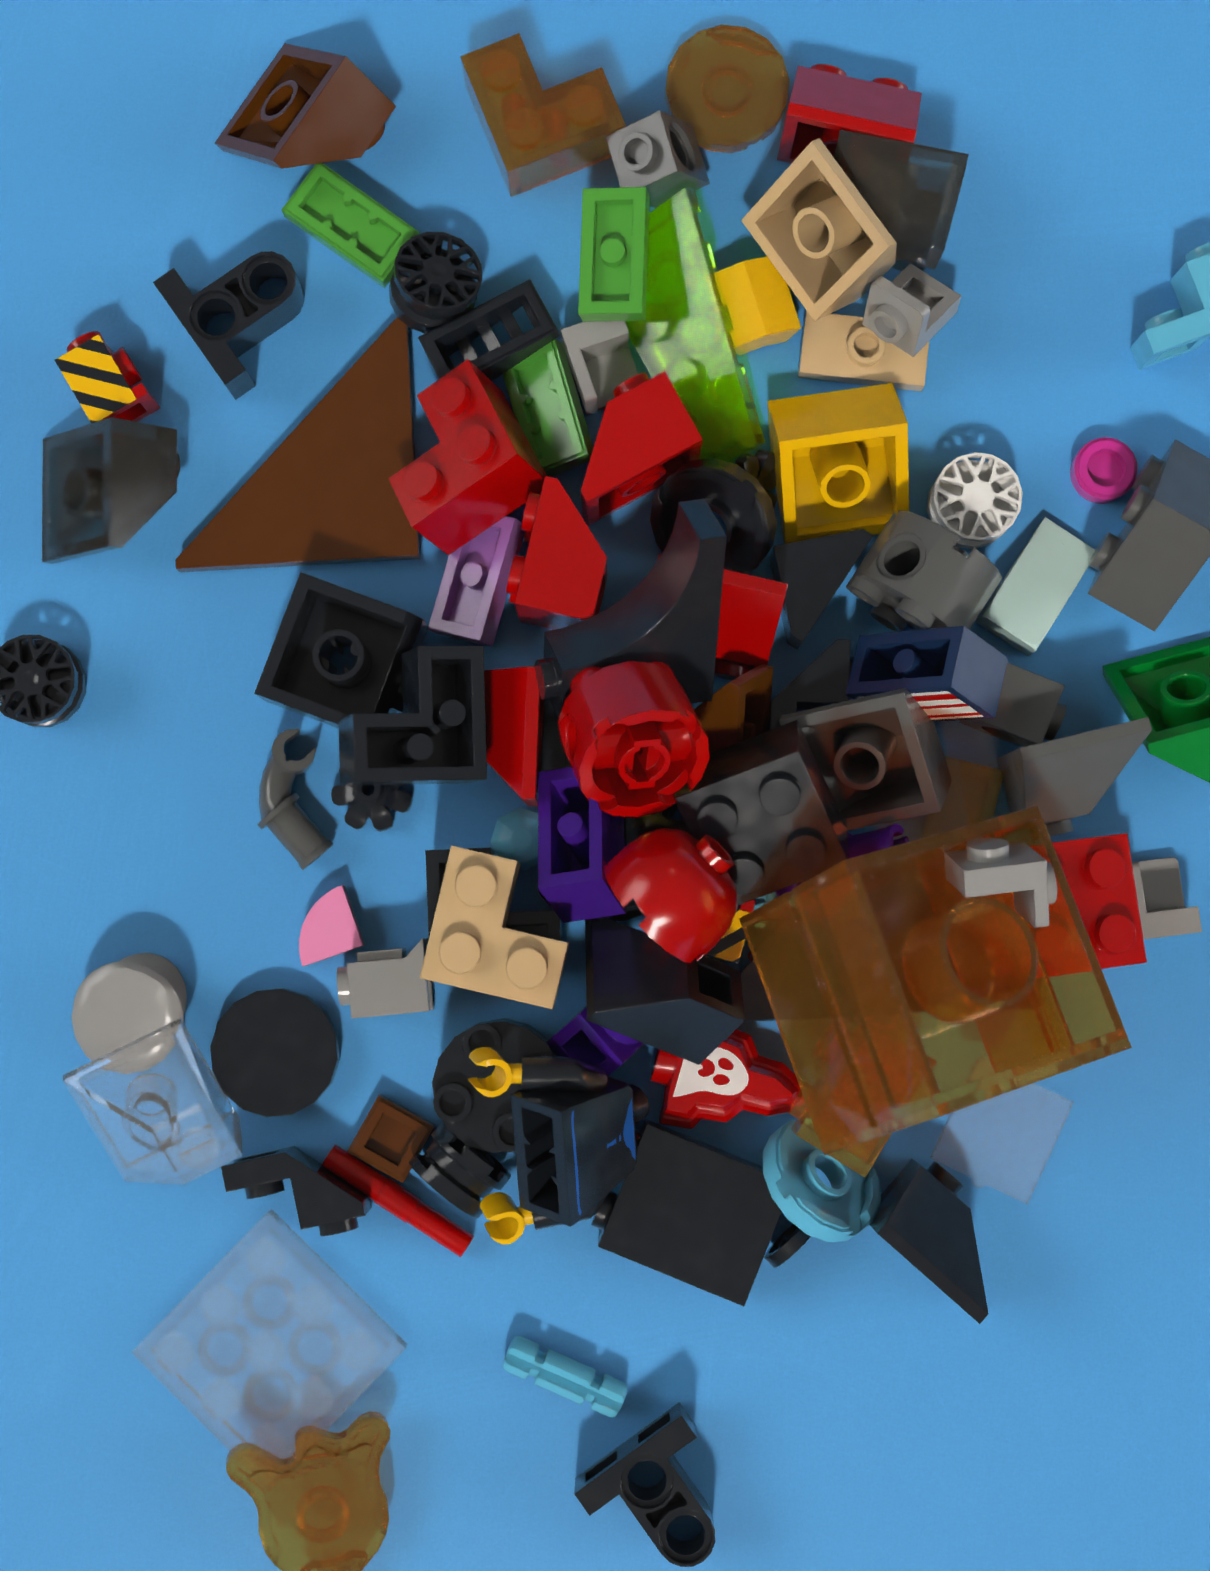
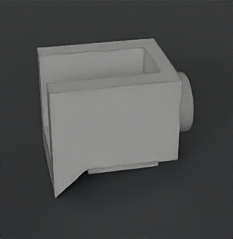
M422 938L407 956L406 948L358 952L357 962L347 963V967L337 968L339 1003L341 1006L350 1005L351 1019L426 1012L434 1009L432 982L420 978L428 938Z

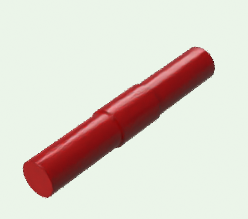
M336 1144L321 1165L374 1200V1203L403 1222L409 1223L460 1258L474 1238L473 1234L421 1201L422 1199L392 1179L386 1178Z

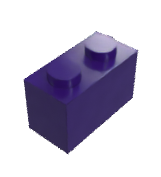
M572 767L538 772L539 891L563 923L626 914V906L623 908L615 897L606 880L604 866L625 847L624 817L612 816L600 810L597 801L591 798L588 800L579 787Z

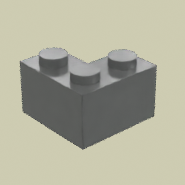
M1174 440L1162 459L1154 455L1149 457L1132 486L1136 491L1128 501L1120 517L1127 524L1118 537L1110 532L1103 537L1088 564L1097 570L1088 594L1154 632L1210 557V459L1177 440Z

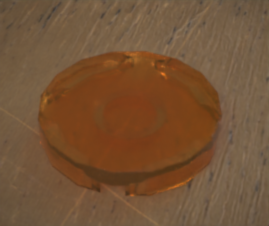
M719 25L698 31L679 46L668 66L665 101L671 116L693 125L700 147L707 151L735 153L747 149L748 145L755 144L761 139L763 141L775 131L786 110L789 77L783 57L767 38L746 27Z

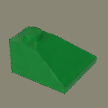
M1210 637L1103 665V676L1129 721L1149 717L1152 731L1143 741L1148 753L1210 783Z

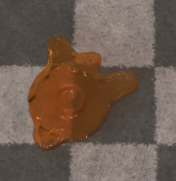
M372 1411L364 1413L354 1420L346 1430L340 1433H332L309 1425L301 1427L294 1436L295 1452L292 1456L285 1459L279 1458L252 1443L238 1444L229 1451L226 1457L227 1474L231 1480L253 1498L257 1507L258 1532L264 1551L280 1570L362 1571L378 1552L386 1536L389 1523L387 1497L384 1486L379 1478L380 1458L390 1440L391 1432L385 1416Z

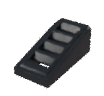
M529 279L419 336L418 339L438 379L455 368L449 356L460 350L465 361L469 359L493 381L560 335L532 281ZM520 307H523L534 329L524 334L512 314ZM500 321L511 341L500 345L491 328ZM479 335L489 351L480 357L476 355L470 343Z

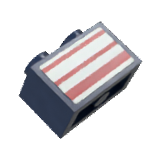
M965 626L859 635L846 695L852 699L907 688L933 722L996 718L1008 657Z

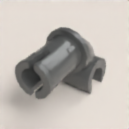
M289 729L280 733L274 740L272 756L262 773L259 786L261 821L258 823V826L261 830L268 827L296 859L299 867L304 870L331 848L333 843L324 836L299 806L297 801L301 797L296 792L292 795V785L295 776L306 772L311 767L316 749H313L302 760L286 761L284 746L297 737L300 732L299 729Z

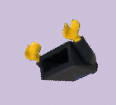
M480 1047L473 1050L469 1054V1058L474 1064L484 1067L495 1065L494 1071L488 1077L468 1079L478 1092L493 1098L506 1092L511 1084H520L521 1087L520 1090L510 1094L520 1206L516 1207L511 1196L503 1192L491 1193L482 1199L480 1209L485 1218L490 1220L484 1224L490 1237L500 1244H511L523 1234L525 1225L534 1224L536 1230L563 1224L571 1227L578 1221L593 1217L608 1193L635 1168L637 1163L635 1124L646 1118L649 1113V1103L644 1092L633 1084L608 1077L605 1070L597 1064L572 1057L522 1056L521 1063H507L492 1048Z

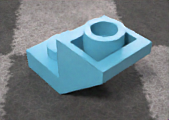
M1210 243L1197 247L1185 255V264L1170 280L1181 309L1177 308L1166 311L1144 323L1146 330L1130 347L1139 370L1196 350L1210 337Z

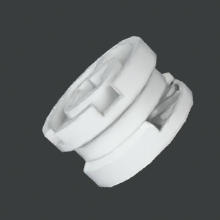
M973 452L959 456L943 468L928 492L927 513L929 519L959 536L960 538L956 543L957 547L973 549L974 547L980 548L990 545L1013 525L1021 511L1023 492L1019 478L1007 462L992 454ZM973 457L981 458L980 461L969 460V458Z

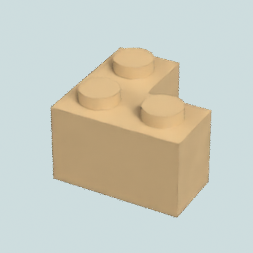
M451 845L420 978L553 1009L570 942L506 928L521 863L516 860Z

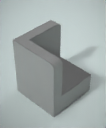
M625 321L581 322L560 329L561 342L566 352L585 415L604 410L607 402L615 398L612 393L613 390L627 379L638 375L629 349V331Z
M1170 857L1132 862L1143 939L1202 932L1198 906L1185 907L1178 860Z

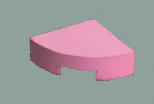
M344 885L327 892L308 912L299 938V954L302 967L365 946Z

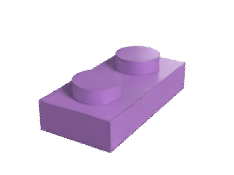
M505 516L448 556L428 630L441 636L493 647L508 594L506 589L512 561L515 555H519L525 531L521 530V521Z

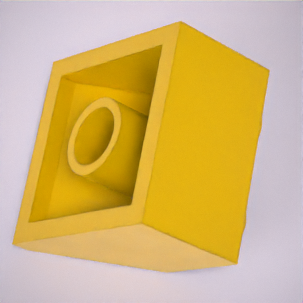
M893 383L767 401L770 452H773L775 455L776 494L784 544L858 529H864L872 535H877L881 533L894 512L897 515L899 510L909 511L908 422Z

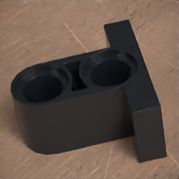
M273 251L260 252L249 257L194 296L174 268L153 282L235 400L256 386L238 360V357L292 321L301 312L304 304V290L291 262L283 255ZM282 278L287 281L285 291L279 297L274 299L258 297L259 288L266 280ZM220 313L235 315L233 326L227 333L222 335L207 334V325L215 315Z
M680 1402L575 1478L574 1495L589 1516L620 1495L659 1552L672 1564L680 1567H693L702 1563L711 1554L714 1547L715 1528L709 1505L674 1456L676 1452L697 1438L695 1424ZM641 1461H652L658 1463L665 1473L658 1484L652 1487H641L630 1479L629 1472L635 1464ZM681 1515H689L697 1518L703 1526L695 1538L688 1541H680L668 1533V1525L673 1519Z

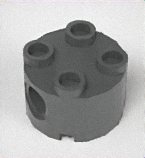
M899 510L897 515L895 512L893 513L846 585V588L859 599L873 605L874 607L870 611V615L894 632L903 631L906 625L914 630L965 626L970 630L1002 580V576L996 566L975 547L969 555L965 550L957 547L956 543L960 537L950 530L923 516Z

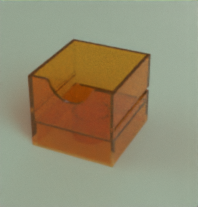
M1038 806L843 860L793 888L792 891L782 894L739 918L824 1155L941 1117L1132 1048ZM980 838H1000L1007 840L1009 844L1025 842L1052 865L1055 872L1057 899L1054 904H1049V926L1034 928L1019 915L1014 908L1013 892L965 898L946 880L944 852L966 850L967 842Z

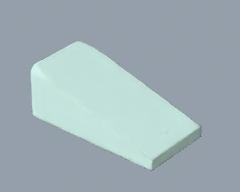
M1044 517L977 618L976 623L1026 656L1031 655L1039 647L1084 575L1095 549Z

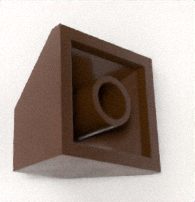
M284 43L215 144L224 152L281 169L360 158L366 150L373 147L380 140L385 130V122L396 106L346 56Z

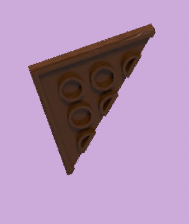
M397 317L175 559L176 569L179 572L420 559L419 532L411 527L388 479L415 460L409 327Z

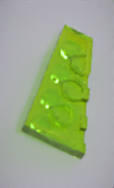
M685 187L649 213L646 321H625L629 331V337L651 377L653 378L664 371L666 372L700 433L703 441L699 459L716 458L734 463L742 453H750L764 444L765 440L744 364L738 362L730 331L734 330L729 310L727 305L722 304L713 273V269L717 267L710 242L704 240L697 215L698 212H701L695 189Z

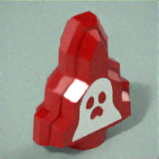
M738 1029L699 1065L658 1049L650 1081L666 1085L659 1123L693 1129L701 1119L728 1122L743 1110L766 1116L803 1110L809 1087L784 1063L759 1055L751 1035Z

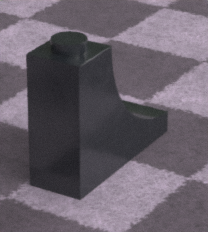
M705 499L678 503L676 521L666 548L648 575L625 597L591 618L567 627L544 632L543 659L536 660L534 667L539 696L542 700L550 699L558 719L564 701L571 693V681L577 673L589 667L603 668L627 661L663 662L670 666L691 704L712 700L727 535Z

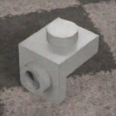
M910 263L892 282L880 276L871 284L862 325L872 330L881 340L894 344L914 357L957 313L961 295Z
M980 838L967 842L966 850L944 852L946 880L965 898L1013 892L1014 908L1019 915L1034 928L1049 926V904H1054L1057 899L1055 872L1052 865L1025 842L1009 844L1007 840L1000 838Z

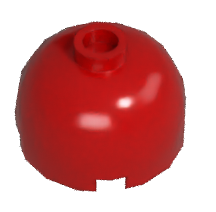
M660 828L649 831L629 843L604 866L606 880L623 908L634 899L636 905L646 917L638 924L640 928L664 950L683 962L691 963L695 959L698 961L706 955L732 925L738 908L737 890L727 870L734 863L728 852L709 835H705L699 841L682 830Z

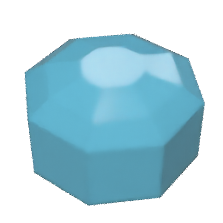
M517 808L497 819L490 843L497 856L518 861L521 863L519 870L526 872L538 866V813Z

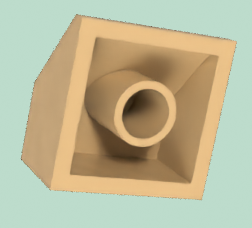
M820 138L810 142L741 220L814 321L859 300L870 289L871 284L878 277L883 276L895 264L897 243Z

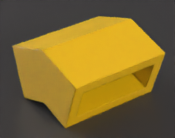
M767 256L745 260L707 275L729 348L739 356L764 346L787 342L801 329L788 284Z

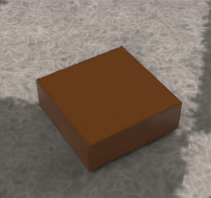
M380 1094L347 1152L404 1183L412 1169L409 1161L415 1153H421L436 1124Z

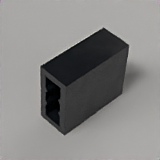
M646 1119L641 1132L635 1131L637 1163L634 1170L620 1182L616 1193L612 1191L608 1193L593 1217L591 1225L601 1229L598 1237V1247L744 1307L782 1212L771 1197L763 1175V1166Z

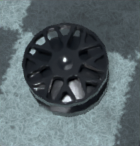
M425 232L411 237L400 247L394 262V273L389 285L390 304L401 321L409 328L424 334L473 309L482 283V267L475 251L462 239L445 232ZM443 240L447 242V250L441 248ZM452 244H454V245H456V246H458V247H460V248H459V249H453V248H452ZM468 254L470 258L463 261L460 256ZM474 263L477 271L468 267Z
M21 635L6 641L0 647V712L4 716L32 727H53L67 721L80 708L86 694V674L81 661L69 648L41 635Z
M441 1121L431 1133L434 1139L432 1144L423 1155L415 1153L409 1164L426 1183L446 1200L468 1215L479 1218L483 1213L480 1209V1197H486L493 1189L501 1190L511 1178V1174L489 1152L469 1147L447 1130L443 1121Z

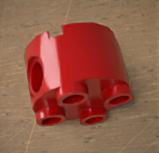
M627 661L603 668H585L576 674L570 684L571 693L564 701L558 719L561 744L579 787L588 800L591 798L597 801L600 810L612 816L641 817L663 811L677 803V800L674 799V793L682 789L686 783L690 791L699 783L710 759L708 737L684 689L669 665L658 661L651 663Z

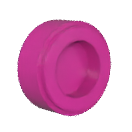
M1109 437L1097 438L1084 445L1073 458L1070 467L1071 482L1077 493L1084 499L1098 504L1110 503L1122 497L1132 487L1137 476V461L1131 449L1123 442Z

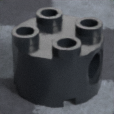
M507 1018L479 1022L454 1037L438 1058L432 1081L434 1110L438 1117L442 1119L447 1130L472 1148L491 1153L515 1151L510 1094L520 1090V1084H511L507 1091L500 1096L492 1098L482 1095L473 1087L468 1079L488 1077L494 1071L495 1065L488 1067L476 1065L469 1058V1054L477 1048L489 1047L497 1051L507 1063H521L522 1056H557L547 1042L549 1039L531 1025Z

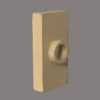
M806 311L798 378L868 386L893 383L895 389L923 390L929 342L912 357L894 344L881 340L872 330L862 325L863 317L829 314L814 321Z

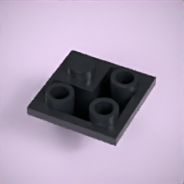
M605 917L585 920L587 1021L697 1065L701 1064L745 1021L741 972L739 969L706 955L698 961L695 959L691 963H686L668 953L643 931Z

